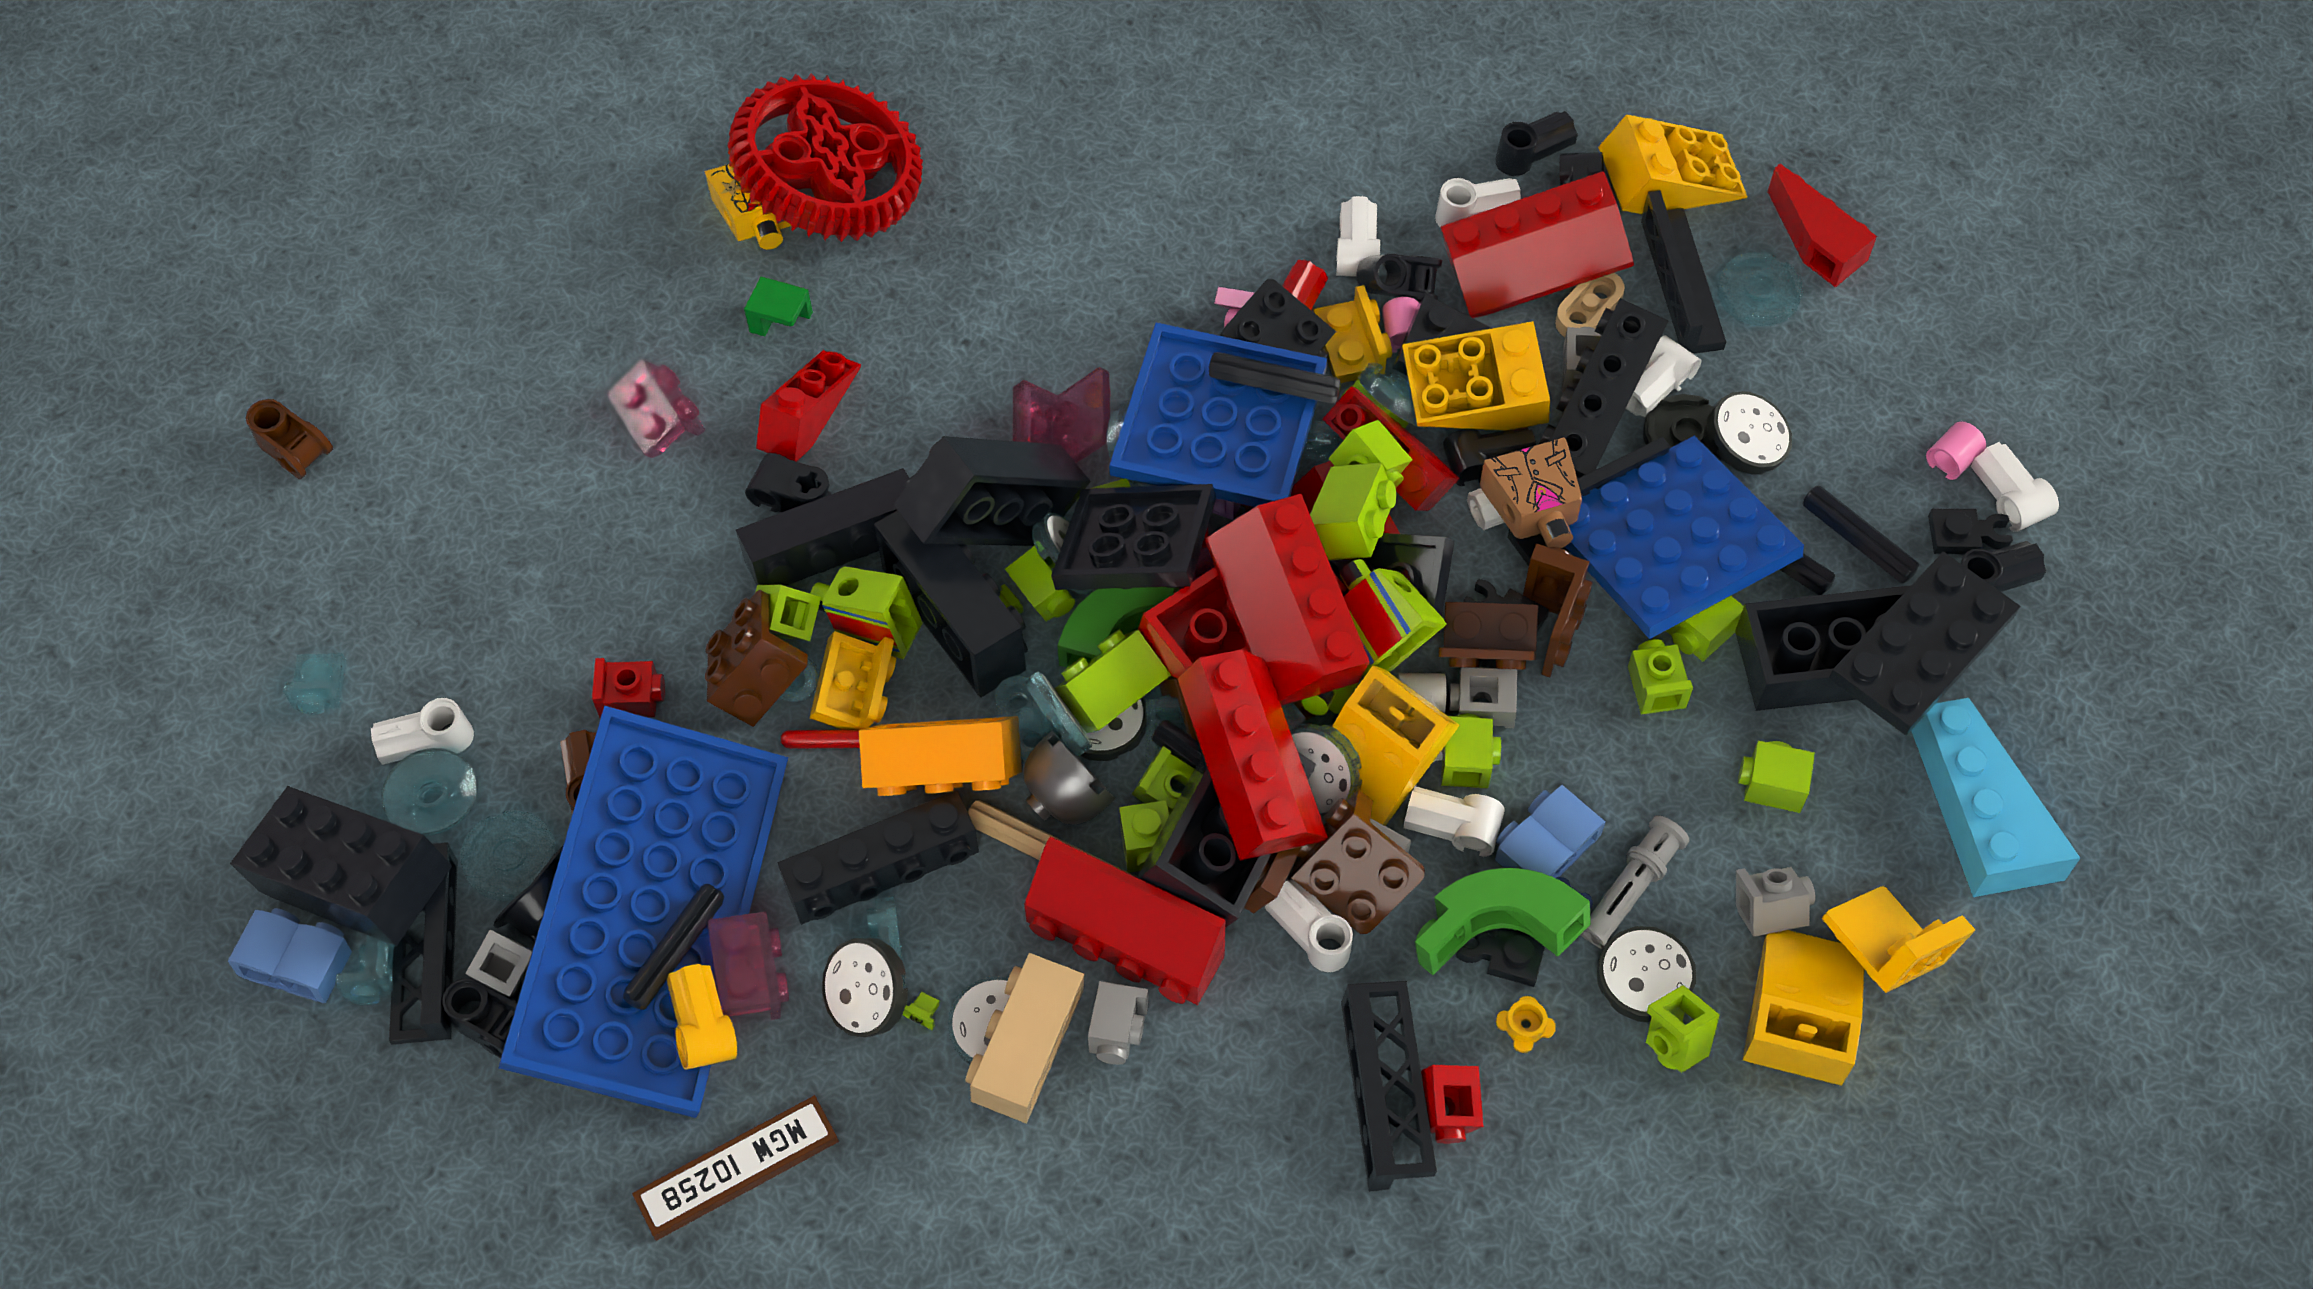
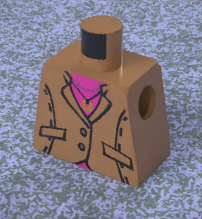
M1565 437L1484 460L1480 487L1515 537L1523 539L1542 534L1547 547L1558 548L1565 547L1573 540V535L1568 525L1575 523L1578 519L1582 495Z

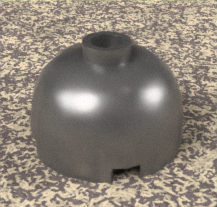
M1051 731L1035 746L1026 760L1024 782L1032 793L1026 799V802L1044 821L1050 815L1065 824H1079L1089 821L1111 804L1115 797L1106 790L1107 788L1072 751L1066 748L1062 743L1063 741ZM1090 784L1104 788V790L1098 794Z

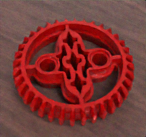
M811 73L805 80L795 74L790 81L784 77H780L775 84L767 81L762 89L756 88L751 97H746L738 112L735 113L729 131L730 138L727 145L729 166L733 168L734 180L740 181L741 192L750 193L751 204H762L763 215L770 213L776 215V224L786 221L791 224L792 232L799 227L806 230L808 237L814 232L820 233L824 241L831 235H835L842 242L847 235L858 241L863 236V233L870 238L878 230L885 233L891 224L896 225L902 216H905L906 212L910 210L912 202L915 201L919 192L923 173V160L920 158L921 147L916 145V135L909 132V123L899 121V111H889L887 101H876L874 99V92L869 94L861 92L859 84L852 88L845 85L844 79L839 83L831 82L828 75L823 80H817ZM789 114L786 121L788 132L778 134L774 138L773 143L768 145L765 150L758 151L755 143V134L758 128L773 118ZM839 119L849 122L851 125H841ZM886 163H891L896 176L893 187L877 198L864 201L866 194L864 182L873 179ZM810 188L814 194V197L806 195L798 190Z

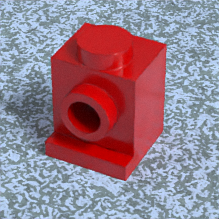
M595 658L592 701L599 718H601L604 705L647 718L656 716V702H663L665 699V679L663 674H657L653 661L606 662L605 658Z
M1431 1065L1421 1070L1430 1131L1435 1133L1436 1143L1466 1141L1465 1133H1470L1484 1127L1479 1066ZM1445 1103L1449 1107L1448 1116L1445 1113Z

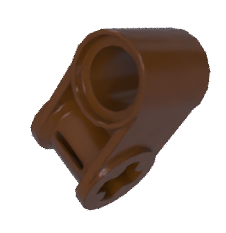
M274 399L257 401L247 411V425L257 445L298 479H302L306 475L305 469L322 453L328 455L333 450L330 441L317 427L302 420Z

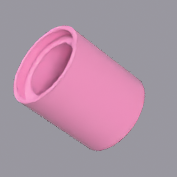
M1397 297L1389 300L1382 307L1384 329L1389 335L1393 353H1396L1397 349L1401 348L1419 302L1414 298Z
M1956 422L1927 451V462L1930 467L1934 468L1937 466L1947 473V479H1957L1973 463L1974 458L1986 449V440L1975 426L1967 422Z

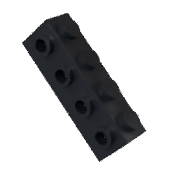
M1621 298L1614 311L1609 308L1604 310L1594 331L1602 336L1595 350L1588 346L1586 347L1576 367V371L1582 373V376L1576 388L1567 385L1556 408L1564 413L1557 427L1548 424L1539 444L1565 437L1577 479L1596 470L1669 321Z
M904 468L735 529L744 561L756 585L786 586L878 552L879 548L874 524L897 511L894 503L902 494L906 482L910 479Z
M956 790L779 861L777 864L786 891L802 925L812 920L826 918L836 910L858 901L870 900L881 892L900 884L914 882L925 874L944 866L961 863L970 856L979 853L975 827Z

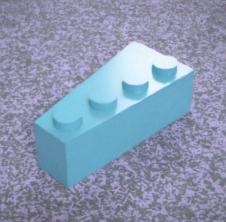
M1969 698L1936 703L1911 731L1973 897L2065 881L2080 860V856Z

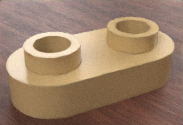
M1612 273L1577 285L1558 307L1555 321L1558 332L1565 337L1567 327H1592L1596 329L1604 310L1609 308L1614 311L1620 298H1623L1624 283L1617 274ZM1596 293H1603L1607 298L1601 299ZM1571 320H1580L1583 324H1576L1571 322Z

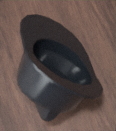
M563 846L549 860L534 881L498 915L493 924L495 928H500L509 923L535 942Z

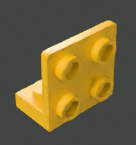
M1884 886L1828 910L1822 917L1823 921L1834 932L1836 938L1846 946L1864 967L1870 978L1885 993L1944 965L1976 931L1963 915L1945 924L1938 919L1922 929Z

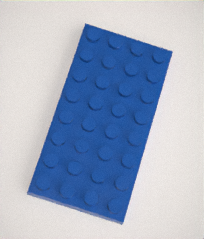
M604 705L504 1046L499 1069L693 1118L698 1116L711 1065L688 1070L683 1068L676 1045V1026H678L667 981L644 1010H638L628 1004L623 999L624 990L699 888L704 884H710L723 893V904L673 972L694 964L710 965L724 1016L788 757Z

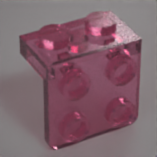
M1098 367L1059 395L1026 380H1022L1013 387V441L1060 444L1075 463H1078L1104 446L1111 434L1109 371Z

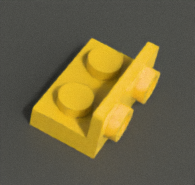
M1364 285L1355 287L1354 301L1313 309V312L1336 331L1323 347L1329 353L1326 358H1328L1327 361L1333 377L1339 378L1341 383L1385 374L1387 358L1392 357L1391 341L1387 332L1381 333L1378 325L1380 323V312L1377 301L1375 299L1369 300Z

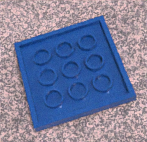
M1155 323L1109 465L1110 476L1156 486L1213 484L1216 499L1253 507L1290 497L1317 400L1212 378L1209 376L1210 360L1214 352H1221L1325 375L1328 358Z
M1695 436L1671 447L1669 453L1644 463L1640 468L1626 472L1625 476L1616 477L1608 481L1600 489L1594 488L1589 491L1590 494L1582 496L1578 519L1575 523L1568 525L1572 532L1573 540L1565 546L1573 556L1590 561L1587 570L1590 575L1649 639L1802 558L1804 544Z

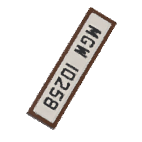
M814 1095L633 1192L632 1195L654 1239L657 1241L838 1143L839 1140Z

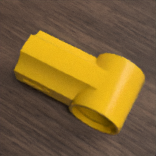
M694 964L669 973L666 980L678 1026H676V1045L683 1068L688 1070L736 1059L737 1041L734 1027L729 1016H723L711 966Z

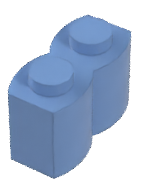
M1563 785L1552 793L1545 790L1536 797L1528 808L1531 816L1520 825L1516 821L1511 822L1496 839V843L1500 846L1498 847L1495 861L1503 868L1528 869L1554 878L1560 877L1598 840L1606 822Z
M274 908L271 913L255 910L228 959V963L234 972L244 979L326 1003L352 953L346 940L343 938V932L323 922H318L315 926L299 924L300 920L295 915L282 909Z

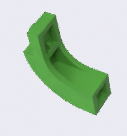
M1179 587L1107 588L1095 590L1075 608L1066 622L1057 645L1059 666L1067 668L1082 657L1087 662L1091 661L1101 653L1097 647L1099 643L1118 630H1121L1123 635L1137 630L1142 615L1179 591Z
M1498 868L1468 875L1444 888L1434 897L1438 920H1429L1417 935L1415 946L1418 964L1431 975H1434L1471 938L1482 932L1499 928L1524 932L1559 957L1591 925L1590 901L1564 882L1533 870Z

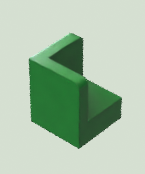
M762 276L744 308L749 332L761 336H766L772 322L793 326L798 316L810 319L813 313L808 289Z

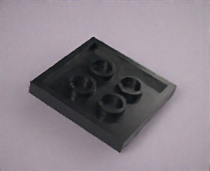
M1213 484L1082 489L1051 575L1055 590L1131 589L1144 587L1175 588L1191 586L1216 500Z

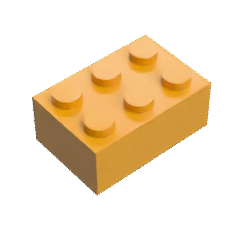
M1018 716L880 724L858 730L862 788H877L878 796L907 794L906 791L916 790L917 785H924L925 793L954 791V788L963 787L964 782H972V790L974 791L1000 789L1001 785L1010 784L1009 778L1022 773Z

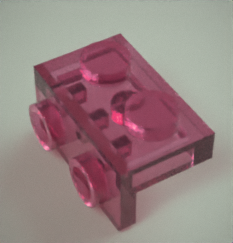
M641 359L607 395L643 454L654 458L668 448L684 431L699 436L705 431V428L697 417L700 414L698 408L679 389L680 380L677 375L665 365L658 367Z
M766 911L708 920L715 981L723 1016L728 1015L730 1017L769 1011L771 1020L781 1019V1002L789 1001L788 985L785 972L776 973L774 958L782 957L778 928L769 929Z

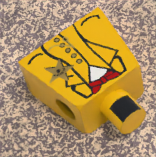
M729 164L705 171L712 201L738 241L756 237L759 246L765 250L774 249L781 245L783 236L780 229L790 227V223L783 221L776 224V215L773 213L763 215L762 204H751L750 193L741 192L740 181L734 180L733 168Z

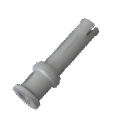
M1663 816L1653 817L1649 823L1650 831L1638 846H1633L1629 849L1626 858L1627 866L1590 914L1591 925L1581 934L1583 938L1596 947L1603 949L1607 940L1631 911L1651 882L1661 880L1666 875V865L1678 849L1683 850L1689 843L1687 833L1674 821ZM1659 844H1661L1659 850L1654 851ZM1625 890L1628 891L1614 911L1608 915L1607 913Z

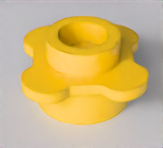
M1531 996L1521 997L1519 1001L1511 1006L1509 1011L1503 1010L1499 1012L1496 1018L1498 1029L1509 1034L1513 1039L1514 1049L1521 1053L1530 1052L1533 1049L1534 1043L1541 1038L1552 1037L1556 1029L1554 1020L1548 1018L1544 1007ZM1528 1021L1530 1023V1027L1524 1028L1521 1025V1022Z

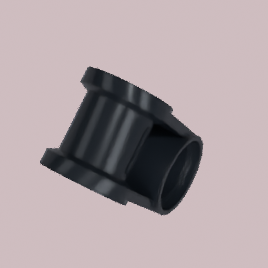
M1398 254L1368 256L1358 265L1356 271L1359 286L1364 285L1366 291L1370 294L1411 297L1418 302L1426 294L1438 300V296L1434 292L1437 268L1442 267V260L1432 257ZM1381 264L1387 271L1384 283L1380 281L1378 276Z
M769 453L764 456L745 490L747 499L753 505L760 507L761 504L772 507L770 511L781 513L831 495V493L828 491L830 486L828 475L824 470L819 467L789 460L775 453Z
M463 978L453 982L443 995V1007L454 1028L461 1034L479 1043L490 1053L501 1058L518 1001L507 998L472 978ZM470 1001L481 1002L478 1009L473 1013L459 1014L461 1007Z

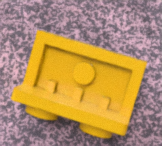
M834 631L827 640L809 718L842 730H862L869 728L874 722L879 723L885 713L888 698L882 695L884 685L891 679L896 665V657L891 655L894 640L884 637L876 646Z

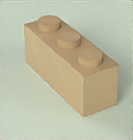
M1032 953L1028 954L1022 968L1014 966L1004 992L1010 995L1003 1011L996 1009L992 1014L985 1033V1037L991 1040L984 1056L975 1054L966 1075L965 1082L971 1084V1102L1027 1124L1082 996L1084 973Z

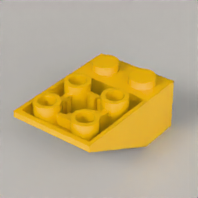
M1626 114L1598 147L1599 151L1603 152L1604 164L1622 211L1643 214L1648 192L1659 190L1661 191L1666 210L1688 209L1746 199L1748 197L1742 184L1740 173L1735 167L1728 150V144L1722 134Z
M1534 321L1402 344L1417 426L1510 430L1549 423L1550 396Z
M1374 665L1344 704L1326 739L1339 749L1349 768L1350 790L1345 800L1348 801L1359 789L1373 800L1370 818L1386 826L1460 725L1386 669Z
M1791 930L1765 934L1742 1061L1842 1086L1855 1065L1862 1023L1864 967L1843 943Z

